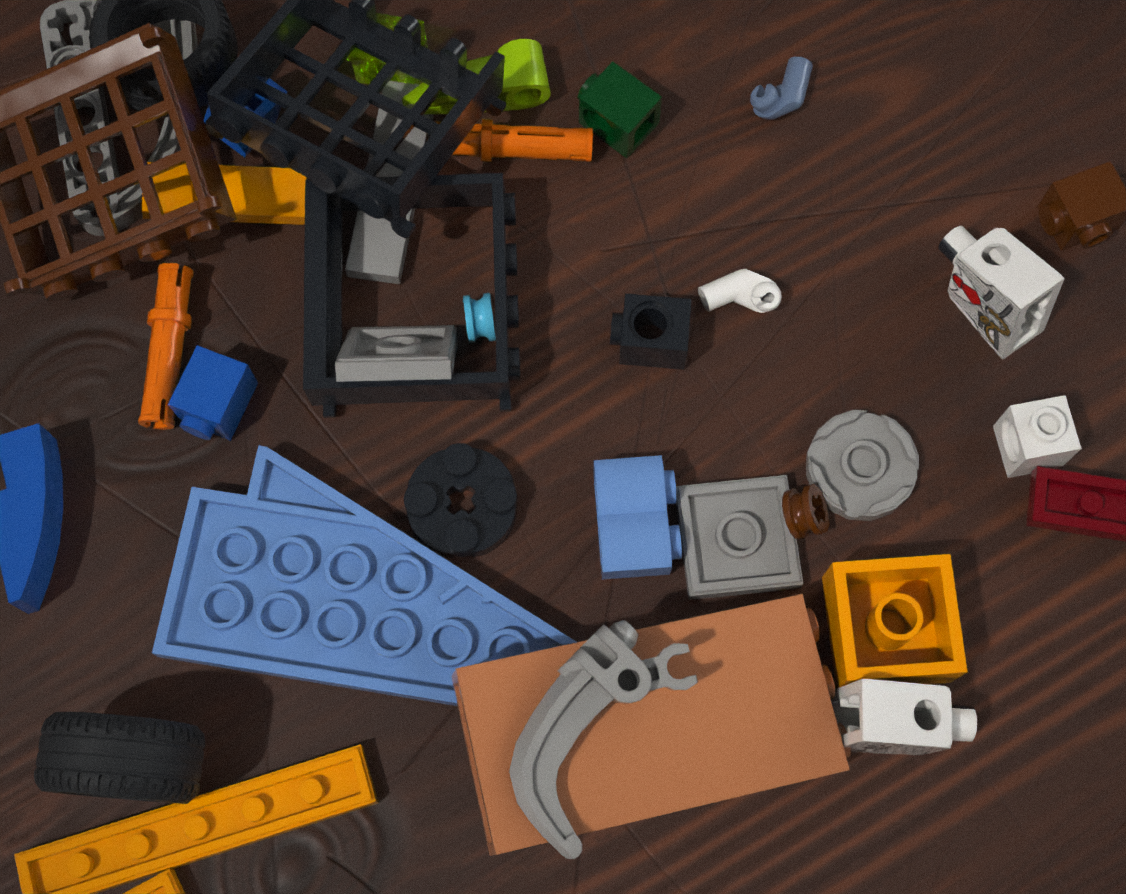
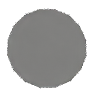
M851 410L833 416L817 430L806 454V477L809 484L817 485L822 491L829 511L848 520L872 521L892 514L911 495L916 484L917 471L919 470V454L909 433L896 420L883 414L878 416L873 413H867L868 410Z

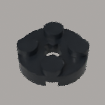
M464 443L452 444L445 450L438 451L427 457L413 472L404 494V504L409 524L415 536L425 547L442 557L454 558V556L467 557L473 555L474 558L486 555L505 541L515 524L518 498L509 470L494 455L482 449L472 448ZM468 490L474 493L471 498V502L475 507L473 512L468 514L466 511L460 510L454 515L448 511L452 504L449 496L453 492L463 493Z

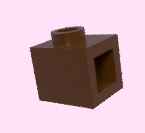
M1108 161L1052 182L1037 206L1039 208V220L1042 228L1049 236L1054 237L1061 251L1079 244L1082 245L1083 249H1088L1110 238L1114 233L1113 231L1118 230L1126 220V187L1112 162Z

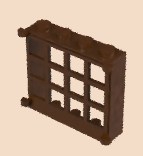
M151 23L145 24L0 90V222L19 277L3 284L7 296L27 293L45 296L47 301L69 298L79 292L77 286L90 280L102 282L117 278L125 273L124 266L138 260L141 262H152L165 258L172 254L171 246L186 240L189 242H200L213 238L220 234L219 226L237 219L175 36L164 31L162 28L156 27ZM152 64L164 100L131 115L119 79ZM107 85L118 121L85 134L74 99ZM61 105L73 141L41 154L29 119ZM169 114L181 150L147 164L136 128ZM17 125L28 159L18 165L6 133V129ZM123 134L135 170L102 184L90 148ZM78 154L89 190L57 203L46 167ZM186 163L198 200L164 214L152 177ZM33 174L44 207L43 210L34 214L22 181L23 177ZM139 183L151 220L118 233L107 197ZM94 203L105 240L73 253L61 216ZM49 222L60 255V259L50 263L38 230V226Z

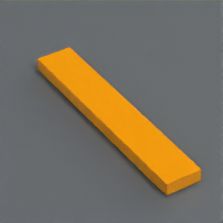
M359 744L196 796L188 804L173 803L16 853L14 857L22 894H97L162 873L167 869H175L379 802L364 748Z

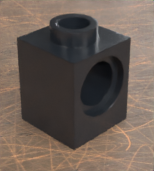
M625 294L624 312H612L610 345L620 346L619 364L684 370L688 352L691 299ZM651 324L660 328L663 335L656 339H646L641 337L636 332V329L642 325Z

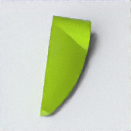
M517 39L502 45L497 52L505 56L503 91L497 98L506 102L504 111L528 109L543 104L549 99L551 92L541 44L532 39ZM492 55L467 61L466 69L479 74ZM421 83L402 98V105L412 109L429 85ZM441 92L424 115L448 114L458 100Z

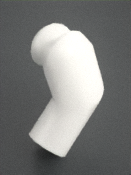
M747 269L737 270L698 287L701 302L708 312L734 302L753 311L764 313L776 309L781 303L782 298L781 290L774 281Z

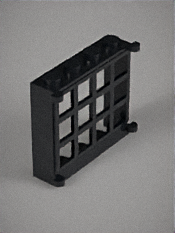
M287 0L207 92L211 116L205 122L206 129L218 139L225 138L233 143L242 142L262 153L275 166L280 168L289 167L309 178L320 190L326 193L335 192L356 203L367 215L376 219L384 218L391 222L392 230L397 235L409 238L415 230L416 224L408 221L406 215L485 110L490 115L497 117L506 108V102L497 98L503 91L505 56L495 51L479 74H476L466 69L467 49L460 40L450 38L441 49L439 55L421 45V25L413 16L404 15L395 25L394 31L377 23L374 0H351L348 5L349 8L334 0ZM312 26L343 41L325 64L294 49ZM355 47L386 63L368 86L336 71ZM284 59L315 74L296 99L265 83ZM397 70L429 85L412 109L380 94ZM327 81L359 97L339 122L308 106ZM443 92L458 101L443 121L438 124L423 115L438 95ZM255 94L286 109L276 123L244 108ZM370 104L402 120L383 145L352 129L353 125ZM299 116L330 132L319 147L288 131ZM416 127L431 136L414 159L411 160L395 151L411 130ZM342 139L374 155L364 170L331 154ZM386 163L404 171L393 186L376 178Z

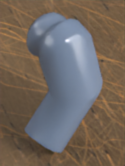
M791 57L788 59L782 84L778 86L767 84L765 90L761 84L755 87L750 95V102L754 113L762 119L774 120L799 109L804 103L813 68L812 62L803 57Z

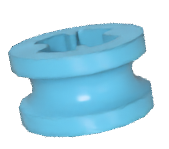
M483 293V297L479 300H473L470 295L463 296L469 344L476 343L477 338L481 336L487 337L489 341H496L490 293Z

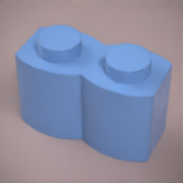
M662 455L594 460V489L602 579L670 575L672 560L682 558L679 525L669 526L667 504H676L674 470H664Z

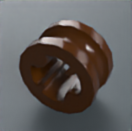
M806 485L802 493H799L794 488L784 492L782 497L783 515L789 532L795 539L806 538L810 530L816 535L825 534L828 531V508L822 491L817 485Z

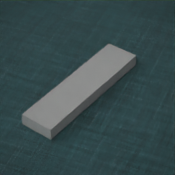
M389 81L383 88L382 95L402 105V98L419 86V84ZM379 108L373 140L383 145L402 120ZM434 114L423 115L433 121ZM414 127L395 152L413 160L430 135ZM369 154L367 165L372 160L374 155ZM386 163L376 177L400 176L404 171ZM411 209L406 215V219L410 222H413L415 209ZM362 210L357 211L345 268L347 276L350 278L400 284L409 238L397 235L392 230L391 222L384 218L376 219L367 215Z

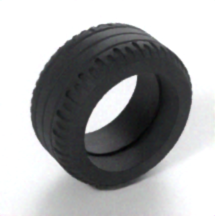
M102 0L97 5V10L93 13L89 28L90 49L148 23L156 24L174 19L186 20L196 23L205 29L198 47L183 60L199 108L208 105L207 92L238 58L236 34L222 0ZM142 68L119 79L127 105L136 111H141L164 100L154 69Z
M54 712L44 720L41 727L42 735L39 740V752L37 753L35 764L37 768L34 771L35 784L41 791L188 804L197 796L200 787L198 782L201 779L202 772L201 765L203 764L204 757L203 749L205 748V736L198 726L161 719L88 712Z

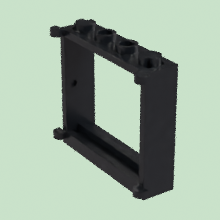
M503 173L437 175L412 207V209L493 206L497 372L453 373L452 379L336 382L335 361L342 347L343 211H360L361 209L356 203L335 192L326 193L317 188L310 179L305 180L303 390L312 406L323 405L324 418H336V405L499 399L500 412H511L510 381L520 380L519 347H509V328H519L518 295H508L507 277L518 276L517 245L516 243H506V226H516L515 193H505ZM400 176L376 178L393 186Z

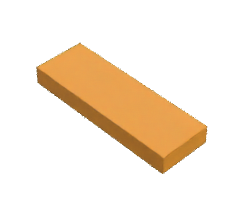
M186 164L152 177L164 214L198 200ZM219 165L237 217L236 220L231 222L305 225V180H307V177L290 168ZM142 193L143 219H151Z

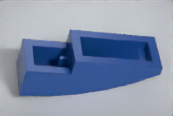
M40 423L0 435V462L7 488L0 490V567L9 604L27 614L40 610L49 586L60 544L63 517V474L57 439Z

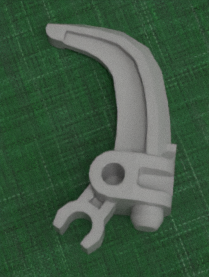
M627 621L615 622L609 628L602 625L558 670L560 673L559 677L546 692L529 718L515 744L509 769L517 804L528 820L565 858H577L582 852V843L562 810L557 796L556 779L561 763L580 733L612 700L617 703L629 704L640 701L648 694V691L663 687L670 690H687L697 684L696 675L676 679L667 670L668 660L672 656L690 652L688 644L673 643L662 649L656 657L641 660L631 650L636 645L639 634Z

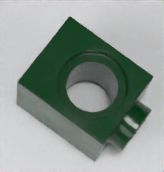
M613 61L600 75L597 73L592 74L579 90L577 97L579 100V124L585 128H593L595 136L626 159L660 123L662 97Z

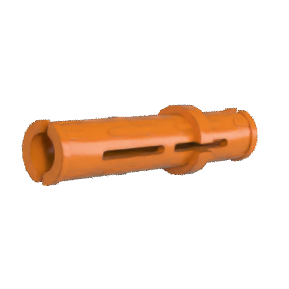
M482 119V124H475L452 156L481 157V161L492 162V157L563 159L591 162L593 128L507 126L493 124L491 119Z
M162 263L158 266L155 305L153 309L148 311L147 324L152 328L138 424L148 428L150 423L154 422L153 429L160 430L173 429L175 427V413L168 403L179 383L184 335L188 329H191L192 316L187 311L191 279L193 278L194 271L192 268L184 265L182 272L178 273L179 264Z

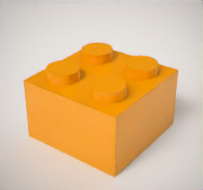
M950 554L832 562L822 576L835 689L860 679L918 684L951 683L968 672Z

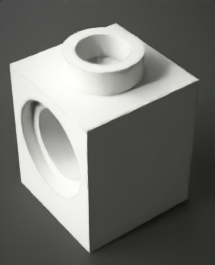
M1066 395L1010 405L993 425L1007 478L1031 474L1037 466L1053 469L1062 468L1081 450Z

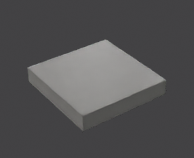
M454 325L351 327L335 361L336 382L452 379L458 347L457 327H454Z
M787 475L676 486V508L688 600L801 589L803 578L797 539L789 532L782 509L783 494L786 490H789Z

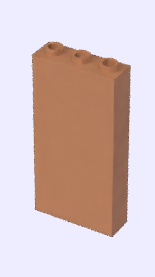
M803 594L637 629L636 631L639 634L637 643L631 650L641 660L656 657L662 649L673 643L688 644L690 652L672 656L668 660L667 670L676 679L696 675L698 683L687 690H670L663 687L648 691V694L640 701L629 704L617 703L612 700L593 718L574 742L558 769L556 787L562 810L576 835H581L850 770L847 758L851 755V748L844 747L842 743V735L846 734L847 731L842 723H837L831 702L835 697L834 680L829 668L826 665H821L816 646L820 635L818 621L813 610L806 608ZM587 640L456 668L451 676L490 856L548 843L517 804L509 769L516 741L532 713L559 677L560 673L558 670Z

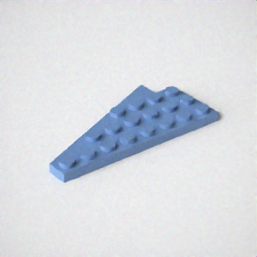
M258 445L247 495L191 487L152 654L160 658L458 706L451 677L456 668L576 643V641L270 448Z

